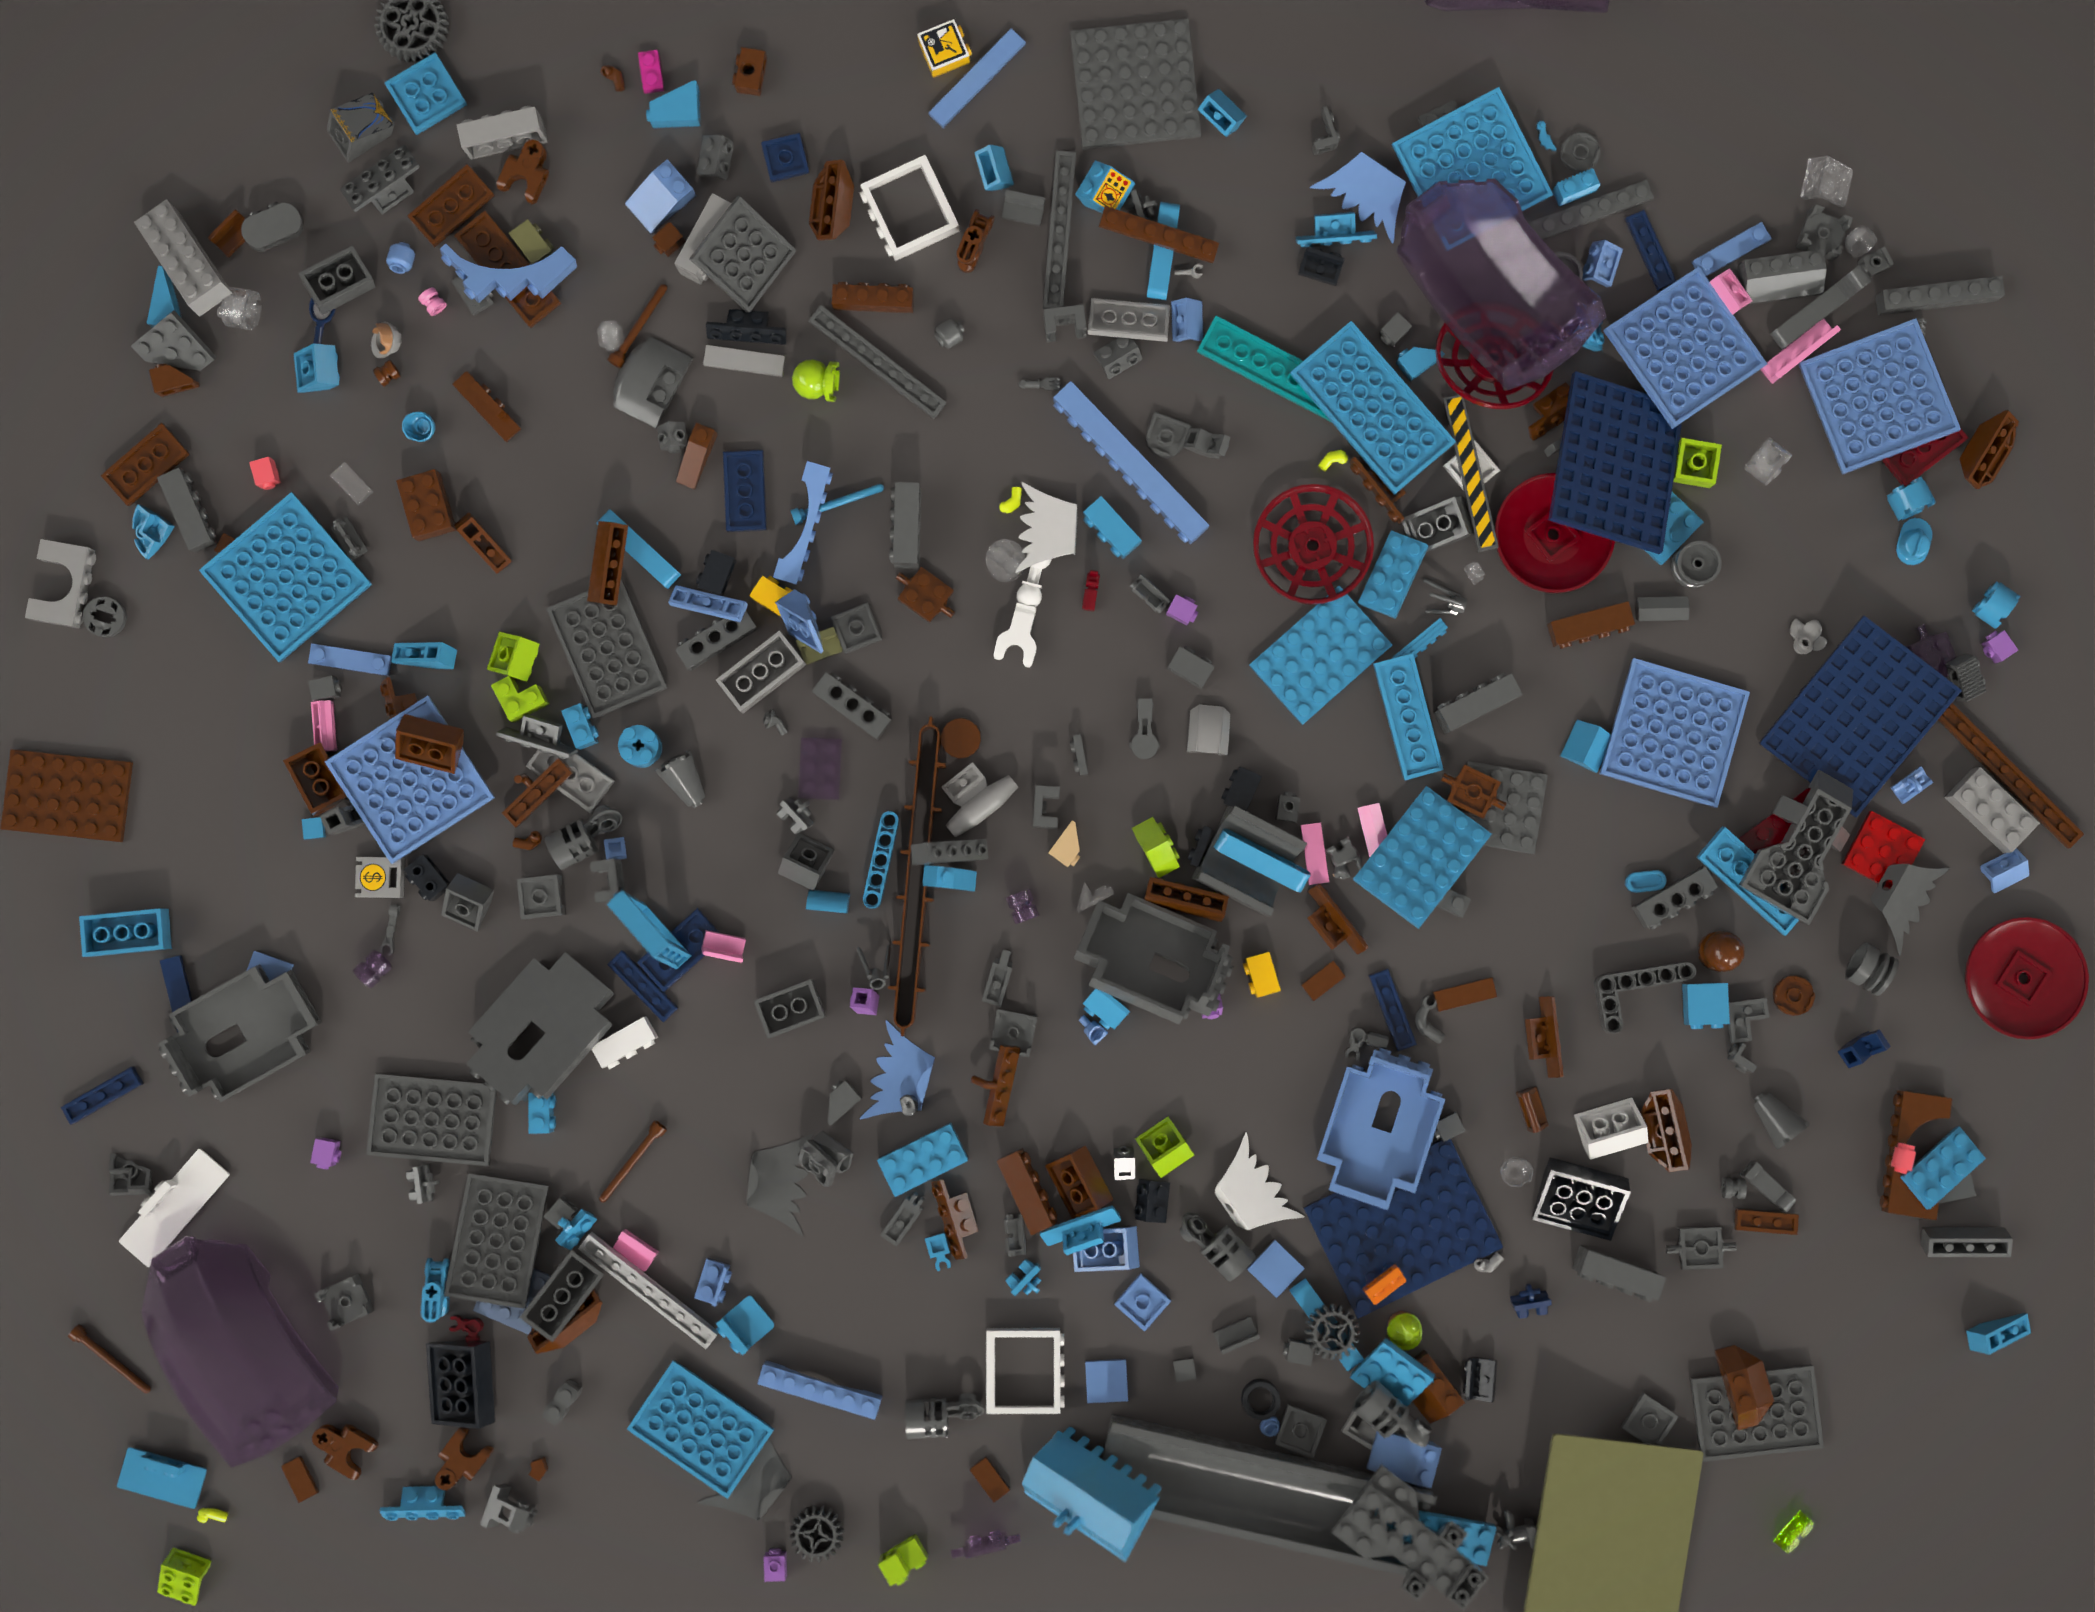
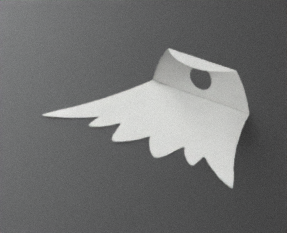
M1021 482L1029 497L1034 501L1025 502V504L1034 513L1020 516L1021 520L1032 528L1021 533L1019 538L1032 542V544L1022 550V553L1030 554L1022 561L1015 573L1059 556L1074 554L1075 556L1077 504L1049 496Z
M1246 1132L1233 1162L1215 1188L1216 1197L1234 1223L1246 1230L1275 1221L1304 1218L1305 1216L1282 1207L1288 1202L1287 1199L1274 1198L1282 1184L1266 1182L1269 1172L1268 1165L1254 1169L1257 1156L1254 1154L1249 1158V1142Z

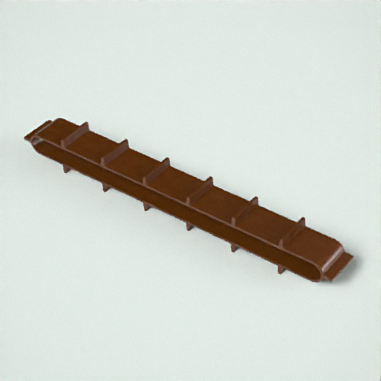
M931 716L929 717V723L923 726L919 732L917 760H909L908 762L911 766H916L913 805L904 806L906 810L912 811L909 850H900L901 854L908 855L905 896H896L897 899L904 900L901 940L892 941L893 944L900 945L896 986H888V989L896 990L894 1023L901 1028V1036H905L906 1029L915 1022L918 992H926V989L919 988L922 947H930V944L922 943L926 902H934V899L927 898L928 886H924L912 1020L909 1025L900 1024L898 1021V1006L912 863L911 845H913L923 734L928 729L937 731L928 842H932L934 813H942L941 808H935L938 768H946V764L939 763L941 734L938 728L934 726V719Z

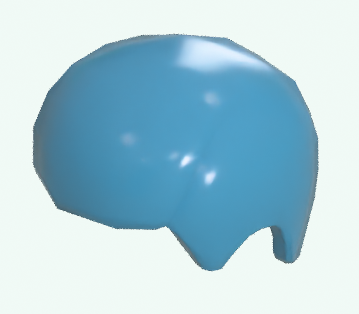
M412 412L406 415L402 421V431L408 439L424 442L432 438L435 432V422L425 412Z

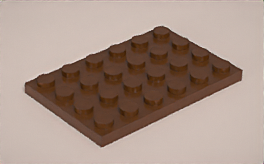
M11 749L0 829L123 842L133 763Z

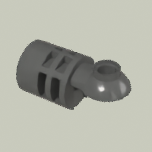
M601 805L594 810L592 817L586 820L579 818L544 836L546 846L557 866L564 870L599 852L594 837L618 828L622 823V815L617 810L611 809L608 805Z
M1193 1212L1184 1214L1182 1227H1180L1181 1236L1188 1242L1196 1241L1201 1247L1200 1253L1228 1282L1241 1274L1256 1257L1253 1251L1228 1225L1213 1234L1198 1214Z
M1376 1380L1370 1383L1355 1400L1352 1410L1366 1423H1369L1374 1430H1377L1383 1438L1391 1436L1400 1427L1412 1443L1420 1447L1427 1446L1429 1433L1432 1431L1430 1423L1422 1416H1419L1417 1419L1413 1418L1409 1414V1408L1402 1404L1397 1397H1394L1379 1381Z
M972 1393L959 1395L958 1401H947V1397L926 1400L906 1399L905 1423L907 1439L949 1437L948 1417L973 1420L984 1413V1407L977 1401V1396ZM926 1415H929V1421H926Z

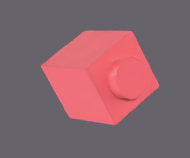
M269 456L249 462L256 486L269 490L275 488L276 484L281 483L275 460Z

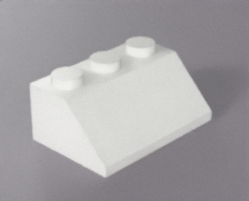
M1633 1098L1574 1114L1582 1144L1590 1160L1648 1143L1647 1126Z

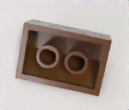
M404 714L396 729L395 759L455 774L463 746L464 729Z
M321 742L283 760L314 817L335 807L347 798V795L325 763L329 757Z
M1086 1145L1045 1165L1072 1219L1099 1210L1114 1200Z
M1425 1350L1414 1357L1416 1361L1435 1374L1434 1380L1413 1400V1403L1430 1424L1449 1416L1465 1404Z

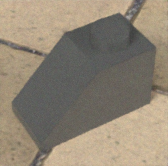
M839 1080L831 1087L834 1091L830 1093L828 1124L830 1126L863 1098L848 1080L844 1082Z

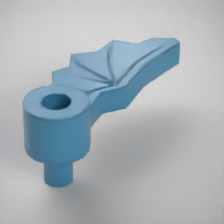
M1544 121L1538 122L1536 128L1540 131L1538 139L1541 141L1540 145L1544 146L1546 150L1556 151L1557 149L1552 143L1550 135L1546 133V123Z

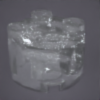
M230 287L229 289L232 294L222 299L217 315L219 318H222L223 323L227 327L252 331V327L256 328L261 318L262 306L258 305V300L261 301V297L255 290Z
M1771 437L1753 454L1744 470L1766 486L1773 478L1775 479L1782 471L1781 466L1786 464L1793 455Z
M1001 539L992 544L986 553L985 560L990 575L1000 582H1011L1018 579L1024 570L1015 572L1026 558L1025 553H1022V547L1013 540Z

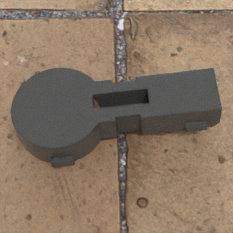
M1138 699V703H1136L1139 729L1132 741L1129 742V748L1132 749L1134 755L1141 759L1153 757L1157 750L1160 749V742L1152 734L1151 729L1152 709L1154 708L1152 699Z

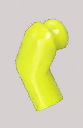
M1343 450L1330 451L1318 467L1326 472L1333 462L1346 463L1348 456Z
M1012 487L1011 498L1000 503L999 508L1001 512L1011 513L1020 506L1022 488Z
M201 1508L198 1511L197 1520L205 1523L210 1518L225 1523L228 1512L215 1508Z

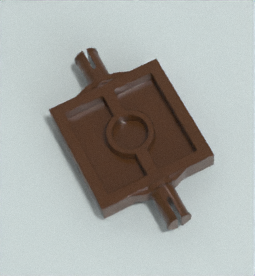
M923 567L910 579L901 572L897 575L896 579L905 585L903 592L898 597V601L929 623L941 611L950 618L953 617L956 611L946 605L949 597L954 592L952 588Z
M1465 764L1462 766L1459 775L1455 778L1446 773L1441 778V781L1451 785V792L1446 801L1484 819L1492 805L1504 810V806L1507 804L1496 798L1500 781Z

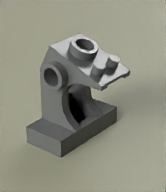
M506 1484L494 1485L480 1525L490 1528L496 1527L501 1523L507 1526L509 1531L520 1533V1531L523 1532L527 1527L533 1526L534 1516L537 1515L538 1511L535 1510L536 1505L529 1506L524 1501L514 1503L509 1500L508 1496L511 1486ZM505 1507L512 1510L509 1518L503 1515Z

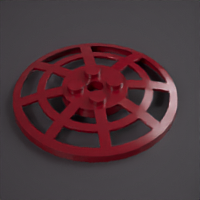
M1480 302L1462 307L1446 320L1436 341V362L1445 381L1461 397L1482 407L1511 409L1528 404L1545 390L1554 371V348L1544 328L1528 313L1508 304ZM1479 312L1480 324L1471 326L1462 333L1453 326L1462 317ZM1487 312L1505 313L1518 319V322L1513 329L1501 324L1489 323ZM1525 325L1537 335L1544 350L1532 352L1527 341L1519 334ZM1490 330L1505 333L1507 337L1504 340L1491 337ZM1447 331L1456 339L1452 348V359L1441 358V344ZM1481 331L1482 339L1475 344L1466 338L1472 333ZM1516 340L1523 348L1525 354L1517 355L1511 343ZM1460 344L1470 351L1468 359H1458ZM1488 357H1494L1498 362L1492 363ZM1546 357L1547 367L1543 382L1539 384L1530 380L1534 371V360ZM1517 363H1528L1525 377L1514 372ZM1444 366L1454 367L1458 377L1467 385L1463 390L1449 377ZM1460 367L1471 368L1472 372L1476 375L1471 382L1465 377ZM1508 378L1519 383L1508 390H1504L1502 382ZM1482 380L1493 383L1495 391L1485 390L1478 387ZM1525 386L1536 390L1531 396L1519 402L1509 403L1506 397L1520 391ZM1476 391L1483 395L1498 397L1500 403L1486 402L1470 394Z
M1307 484L1282 492L1263 510L1254 531V558L1262 577L1277 593L1299 603L1324 604L1347 595L1364 578L1373 558V531L1364 510L1348 494L1327 485ZM1303 492H1322L1331 496L1326 506L1319 504L1301 505L1298 494ZM1290 497L1293 509L1284 514L1276 525L1266 520L1268 514L1276 505ZM1338 498L1355 511L1361 523L1350 527L1344 517L1333 510ZM1314 510L1323 513L1319 522H1307L1304 511ZM1296 515L1299 526L1293 532L1283 529L1284 523ZM1329 517H1334L1344 530L1333 533L1326 526ZM1262 527L1273 532L1270 543L1272 557L1261 560L1259 554V537ZM1365 530L1367 540L1364 563L1353 559L1355 549L1353 534ZM1278 535L1289 540V551L1277 554L1276 544ZM1347 537L1348 554L1344 556L1336 552L1337 541ZM1311 540L1318 544V549L1315 551L1307 548V543ZM1292 558L1299 566L1295 576L1291 575L1281 562ZM1331 560L1342 563L1343 566L1338 572L1329 577L1325 566ZM1275 564L1280 573L1292 582L1288 592L1272 581L1266 573L1265 567ZM1348 567L1360 570L1358 576L1349 586L1338 593L1335 592L1332 582L1340 578ZM1306 569L1317 570L1321 580L1304 581L1302 578ZM1299 585L1311 588L1324 586L1328 597L1309 599L1295 596Z

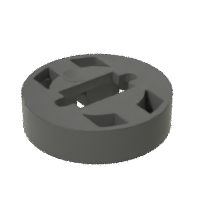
M98 597L91 600L83 612L85 627L89 632L99 637L108 638L119 634L127 621L126 611L122 604L109 597ZM100 610L113 614L116 622L111 621V624L96 620L94 619L95 616L91 613Z

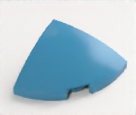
M137 504L133 515L132 528L136 529L138 539H134L142 556L149 559L164 544L175 526L150 509Z

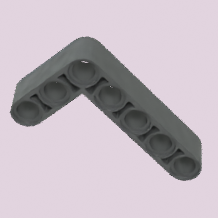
M1858 265L1826 292L1770 333L1771 337L1783 350L1858 293L1872 279L1863 267Z
M1678 962L1598 976L1594 981V990L1602 1029L1607 1033L1616 1034L1623 1028L1618 992L1691 980L1696 975L1695 966L1689 962ZM1683 966H1686L1689 970L1688 975L1685 977L1681 974ZM1663 969H1666L1669 973L1666 980L1661 978V971ZM1644 972L1649 976L1647 983L1641 981V975ZM1623 976H1627L1629 979V983L1625 987L1621 984ZM1603 979H1607L1609 982V987L1606 990H1603L1601 987ZM1607 999H1610L1613 1003L1612 1008L1609 1010L1604 1006ZM1610 1019L1616 1021V1027L1613 1030L1608 1028Z

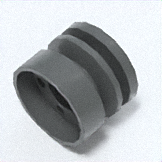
M1864 942L1851 957L1845 971V979L1857 986L1864 983L1863 987L1866 991L1871 990L1872 994L1879 996L1888 988L1895 977L1899 960L1894 956L1890 957L1888 953L1880 955L1879 948Z

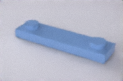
M1760 222L1698 257L1691 263L1695 269L1699 267L1707 277L1767 243L1772 238L1763 223Z
M675 585L668 601L670 606L741 622L748 606L745 601Z
M311 643L308 663L389 676L392 656Z

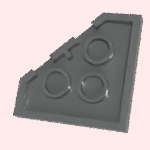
M175 310L131 345L145 362L167 364L201 371L217 358Z

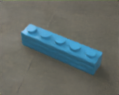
M1439 618L1392 658L1413 653L1414 658H1416L1419 651L1423 652L1428 648L1426 645L1429 643L1432 645L1437 640V636H1443L1447 632V625Z

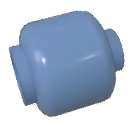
M399 242V244H393L389 248L386 263L393 272L403 274L412 269L415 252L407 243Z

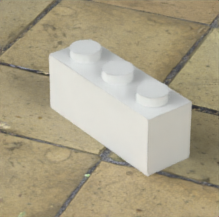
M647 1016L598 1042L591 1050L602 1068L608 1066L611 1069L620 1064L618 1060L626 1057V1059H629L638 1054L636 1050L642 1046L644 1049H647L654 1045V1040L658 1036Z

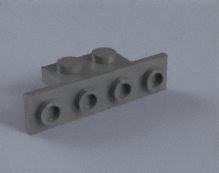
M525 714L522 717L521 731L505 727L496 732V736L503 738L504 741L518 742L523 747H534L543 753H554L559 758L567 759L578 753V749L560 744L562 724Z

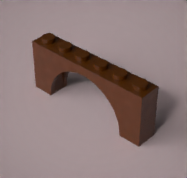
M1897 1090V1094L1893 1098L1895 1111L1890 1121L1892 1133L1888 1137L1889 1155L1885 1159L1887 1171L1882 1181L1884 1194L1880 1198L1881 1211L1937 1220L1939 1202L1931 1209L1926 1210L1900 1178L1903 1173L1894 1171L1895 1167L1891 1166V1162L1898 1142L1907 1144L1910 1136L1919 1126L1934 1119H1950L1953 1098Z

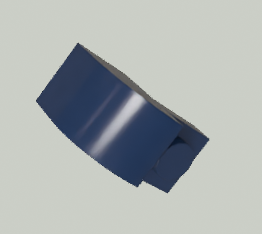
M1878 1029L1873 1032L1867 1031L1855 1037L1837 1052L1846 1066L1851 1068L1864 1063L1872 1055L1886 1051L1891 1046L1881 1030Z

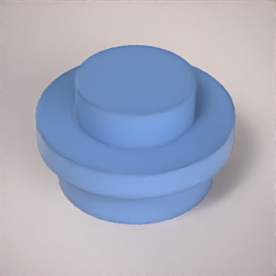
M1271 1417L1262 1420L1259 1427L1263 1434L1272 1437L1279 1432L1280 1423L1277 1418Z

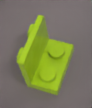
M173 1547L161 1565L157 1592L163 1596L195 1606L198 1602L201 1580L210 1568L211 1560Z

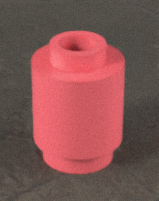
M1898 1142L1891 1162V1166L1895 1167L1894 1171L1907 1174V1170L1912 1171L1916 1152H1914L1915 1146Z

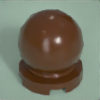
M1726 931L1707 934L1702 938L1698 946L1699 960L1703 966L1712 971L1726 972L1735 969L1741 964L1745 954L1744 945L1740 938Z

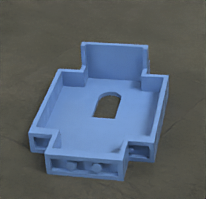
M1379 1048V1051L1374 1050L1370 1058L1367 1073L1363 1072L1364 1068L1357 1065H1352V1068H1346L1317 1160L1336 1166L1329 1187L1330 1191L1388 1210L1395 1187L1416 1193L1445 1099L1442 1098L1443 1094L1435 1091H1430V1094L1426 1093L1433 1069L1429 1068L1430 1064L1418 1061V1064L1410 1062V1057L1401 1054L1395 1057L1390 1055L1391 1051ZM1388 1091L1396 1092L1401 1099L1391 1133L1372 1127L1380 1099Z

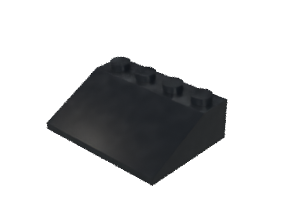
M1550 1157L1542 1177L1532 1220L1611 1241L1631 1192L1629 1178Z
M463 1340L426 1343L431 1424L480 1429L494 1423L495 1409L490 1341Z

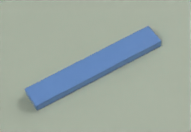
M1010 29L929 112V115L944 128L1016 55L1026 42L1014 30Z

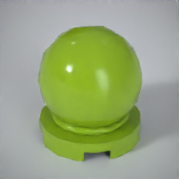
M814 359L804 360L799 363L792 375V383L796 392L807 399H819L824 395L826 401L835 402L834 390L838 391L840 371L836 370L839 367V362L830 361L827 367L821 361Z

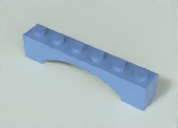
M809 461L806 462L801 480L806 483L808 492L806 523L794 548L783 559L778 558L773 578L797 584V581H802L805 570L801 569L803 561H808L810 550H807L808 543H813L816 533L812 529L814 523H819L822 512L818 511L820 503H825L827 496L824 488L826 484L830 485L833 473L829 472V467Z
M767 1360L763 1364L757 1383L874 1420L882 1400V1395L822 1381Z

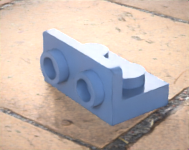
M1607 240L1593 242L1589 248L1588 259L1583 268L1582 279L1585 281L1593 280L1605 287H1611L1623 249Z
M707 1258L694 1298L711 1303L715 1307L719 1302L722 1303L726 1291L723 1290L724 1284L729 1283L732 1271H729L730 1265Z

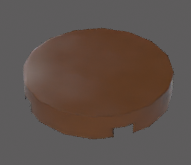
M964 718L954 719L943 728L941 744L950 756L958 759L968 758L978 750L981 742L980 731L970 720Z
M1795 975L1786 976L1775 985L1773 1000L1776 1007L1784 1014L1798 1016L1808 1012L1813 1006L1815 992H1813L1811 983L1805 978Z

